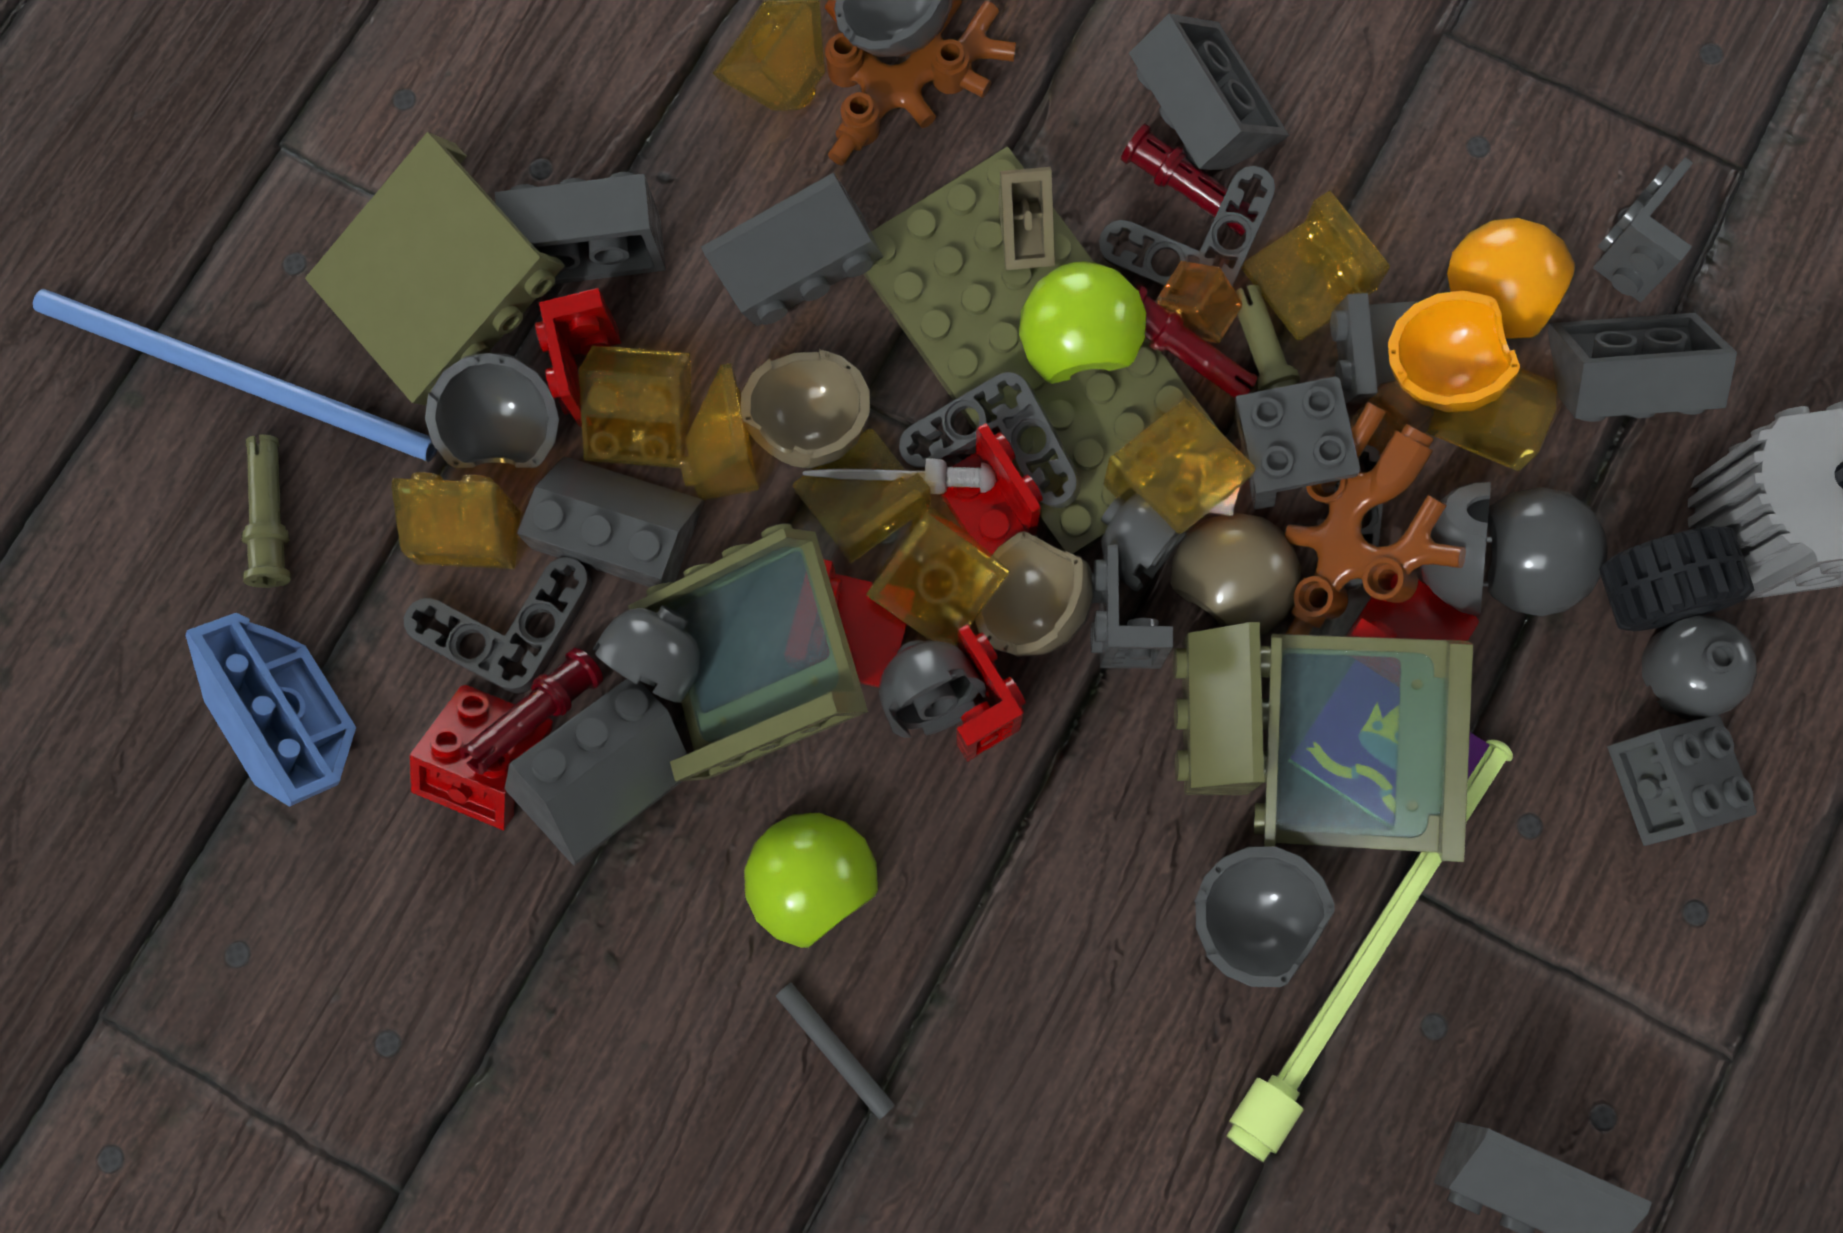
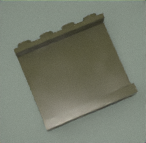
M429 132L423 136L305 277L307 282L413 404L427 405L428 393L431 392L444 370L465 356L491 353V349L503 335L513 331L521 323L523 313L533 301L546 294L553 287L556 275L565 266L559 258L540 253L460 165L467 156L454 142Z

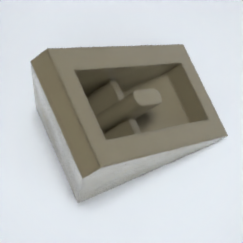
M1051 167L1000 171L998 204L1006 270L1055 266Z

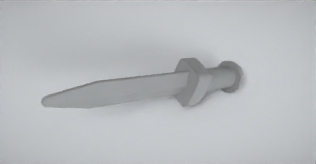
M926 458L925 471L826 469L808 470L802 473L806 476L848 480L924 481L927 494H943L947 491L948 486L980 487L981 493H985L994 487L997 480L993 468L987 463H981V468L947 467V463L944 460Z

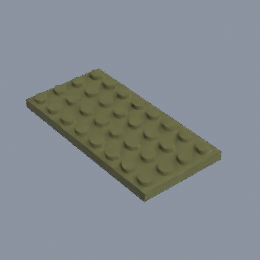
M1007 146L871 231L883 257L873 262L872 268L864 273V276L952 400L959 398L996 375L1005 372L1015 373L1023 377L1031 385L1081 481L1080 493L1077 499L1069 506L1052 508L1040 502L1039 522L1059 550L1067 551L1077 556L1102 539L1107 525L1101 521V518L1118 496L1127 501L1136 492L1149 488L1174 492L1229 456L1233 448L1161 351H1155L1149 347L1150 341L1147 338L1144 339L1134 362L1129 367L1112 371L1105 369L1084 370L1073 374L1070 377L1071 380L1051 384L1046 382L1029 364L1019 336L1021 309L1032 288L1039 280L1059 266L1073 262L1094 261L1053 208L1055 266L1006 270L998 204L1000 171L1024 169ZM1009 385L1005 386L1002 389L1005 397L993 405L989 404L985 397L980 400V403L989 412L991 421L997 419V416L991 411L993 408L1004 403L1011 409L1018 405L1016 396L1022 392L1021 389L1014 390ZM971 408L961 410L975 431L979 425L977 411ZM1033 426L1026 429L1020 438L1021 449L1026 454L1038 453L1046 444L1045 431L1040 427ZM1055 453L1046 462L1032 465L1031 468L1033 472L1039 466L1043 468L1050 479V484L1044 488L1045 493L1053 492L1060 497L1065 493L1062 485L1069 479L1068 476L1060 477L1049 464L1048 461L1058 459V455ZM1016 459L1012 460V463L1014 464L1015 468L1017 469L1021 477H1023L1024 474L1021 471Z

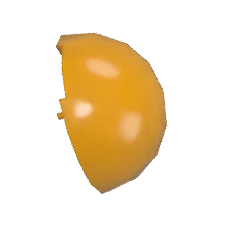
M1520 218L1492 220L1469 232L1452 252L1447 276L1450 292L1469 291L1496 299L1502 315L1505 338H1531L1540 333L1561 302L1574 276L1575 262L1564 241L1545 225Z
M1455 291L1437 293L1415 303L1396 321L1388 341L1389 364L1399 387L1418 404L1442 412L1473 411L1497 400L1516 380L1520 370L1515 350L1510 351L1503 330L1502 315L1496 299L1474 292Z

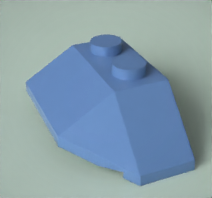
M233 613L187 630L185 636L203 700L254 785L289 807L337 786L341 779L356 726L307 647L272 629L250 623L249 618L238 613Z

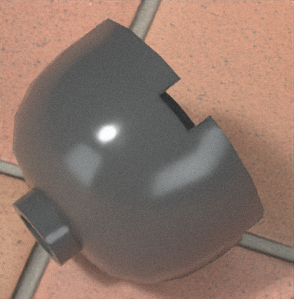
M1156 488L1140 490L1127 501L1118 496L1101 518V521L1107 525L1101 540L1102 556H1104L1107 544H1118L1119 579L1134 591H1140L1144 586L1138 578L1143 573L1151 579L1186 535L1180 529L1184 523L1183 519L1186 517L1194 522L1199 510L1178 495Z
M664 605L661 606L658 612L636 608L618 615L607 626L593 650H596V656L613 670L636 684L642 681L648 685L656 686L652 693L673 702L682 703L699 671L700 652L697 642L685 630L689 621Z
M1697 615L1668 624L1649 639L1642 655V678L1646 687L1651 685L1654 694L1660 699L1656 702L1664 710L1683 719L1700 720L1731 711L1750 694L1757 677L1756 655L1749 639L1735 625L1716 616Z
M915 640L903 645L898 650L897 655L894 656L884 669L879 684V697L893 733L903 738H912L908 729L922 727L927 736L954 726L961 721L960 717L964 713L975 707L973 699L977 696L978 692L983 698L987 692L985 683L968 654L949 642L941 641L924 642Z

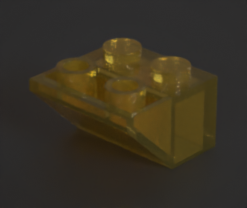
M592 346L578 370L584 461L682 468L691 405L690 353Z
M425 472L412 473L411 479L392 478L391 489L401 552L415 564L515 569L518 544L517 532L520 525L521 511L497 483H494L493 479L482 475H464L462 481L443 480L439 475Z

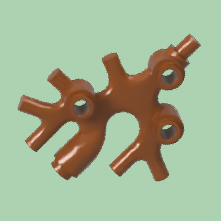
M828 0L825 10L837 23L834 10L836 0ZM952 0V8L942 31L924 49L911 53L904 62L890 65L883 63L875 55L853 46L843 33L833 36L825 47L828 76L835 85L846 88L859 84L861 92L853 93L843 101L840 109L842 123L835 132L838 140L828 153V157L834 163L843 166L853 150L860 151L863 146L873 143L880 134V120L886 113L895 108L906 109L921 128L931 125L936 115L922 97V88L930 81H932L937 90L945 94H955L966 89L984 98L990 89L991 80L974 72L971 68L972 63L978 59L1014 62L1016 42L994 40L986 36L987 30L999 14L998 8L993 3L984 1L957 41L953 39L943 40V31L962 4V0Z
M1370 402L1366 404L1355 425L1351 428L1358 459L1386 414V411ZM1406 423L1401 432L1398 430L1394 432L1371 471L1363 472L1360 470L1357 477L1340 480V486L1336 492L1335 486L1338 481L1306 486L1309 495L1313 499L1329 505V513L1324 522L1319 525L1309 527L1289 524L1286 528L1285 537L1291 545L1313 548L1317 552L1318 562L1314 575L1304 578L1295 588V606L1291 612L1296 617L1285 634L1309 635L1313 627L1321 628L1325 620H1333L1341 616L1348 605V594L1344 585L1353 579H1362L1364 589L1373 598L1401 603L1411 598L1417 589L1418 578L1415 572L1416 568L1423 565H1441L1462 568L1464 566L1465 547L1438 544L1431 538L1432 529L1447 505L1430 495L1426 497L1407 530L1397 542L1389 546L1378 547L1369 544L1361 532L1363 517L1369 509L1396 498L1415 481L1433 452L1429 448L1434 440L1433 437ZM1397 574L1398 583L1392 589L1391 580ZM1328 593V600L1326 605L1324 606L1323 598L1324 595Z

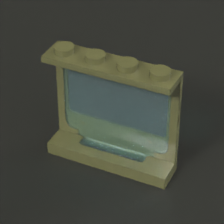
M791 524L772 526L761 533L762 539L752 544H740L730 547L722 552V559L712 564L705 563L690 567L683 572L684 578L674 583L667 582L652 586L646 590V597L628 605L629 610L644 608L658 612L661 606L664 605L676 611L689 621L685 630L696 640L699 648V671L693 685L681 703L694 751L670 761L675 782L713 778L868 712L816 532L793 529Z
M1272 634L1271 646H1261V677L1270 678L1269 699L1262 698L1263 730H1268V751H1263L1266 803H1255L1254 834L1265 835L1264 847H1275V843L1437 852L1441 861L1464 862L1473 644L1463 640Z

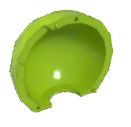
M1073 262L1054 269L1032 288L1021 309L1019 336L1029 364L1046 382L1053 384L1071 380L1070 377L1073 374L1084 370L1105 369L1112 371L1129 367L1134 362L1145 339L1146 311L1139 291L1120 272L1095 262Z
M822 813L793 814L771 825L754 843L744 869L745 898L756 921L774 938L800 948H807L813 945L837 924L873 899L878 891L877 862L865 838L846 821Z

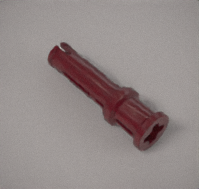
M1144 123L1127 144L1120 160L1125 164L1134 163L1154 177L1153 183L1158 187L1163 186L1164 188L1169 185L1215 217L1228 189L1186 160L1187 155L1184 154L1185 151L1178 146L1173 149L1151 134V127ZM1244 200L1239 210L1230 204L1226 211L1240 213L1252 223L1257 215L1247 214L1251 204ZM1226 223L1229 228L1237 232L1241 237L1245 234L1243 227L1239 224Z
M1140 285L1137 288L1146 311L1145 338L1150 341L1149 347L1161 352L1164 349L1168 350L1232 396L1235 401L1236 396L1249 394L1251 390L1247 386L1253 387L1257 381L1256 375L1245 370L1184 326L1182 314L1177 310L1169 312L1147 296L1148 290Z
M573 648L565 655L566 661L550 674H541L534 679L531 686L532 692L468 744L460 748V754L463 759L470 755L473 757L466 764L476 773L484 774L491 765L551 715H564L570 711L572 701L588 688L595 689L603 683V675L596 662L581 649Z

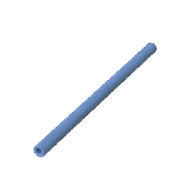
M41 289L34 297V310L424 461H431L436 454L437 449L432 444L430 436L52 291Z

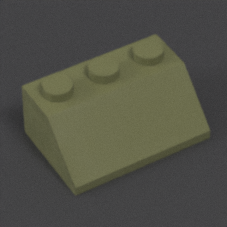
M1247 622L1190 632L1182 642V648L1174 649V678L1182 679L1183 699H1175L1174 724L1175 729L1183 730L1184 750H1176L1175 777L1176 781H1184V795H1248L1264 783L1260 622Z

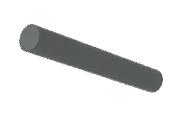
M790 982L775 997L880 1120L895 1104Z

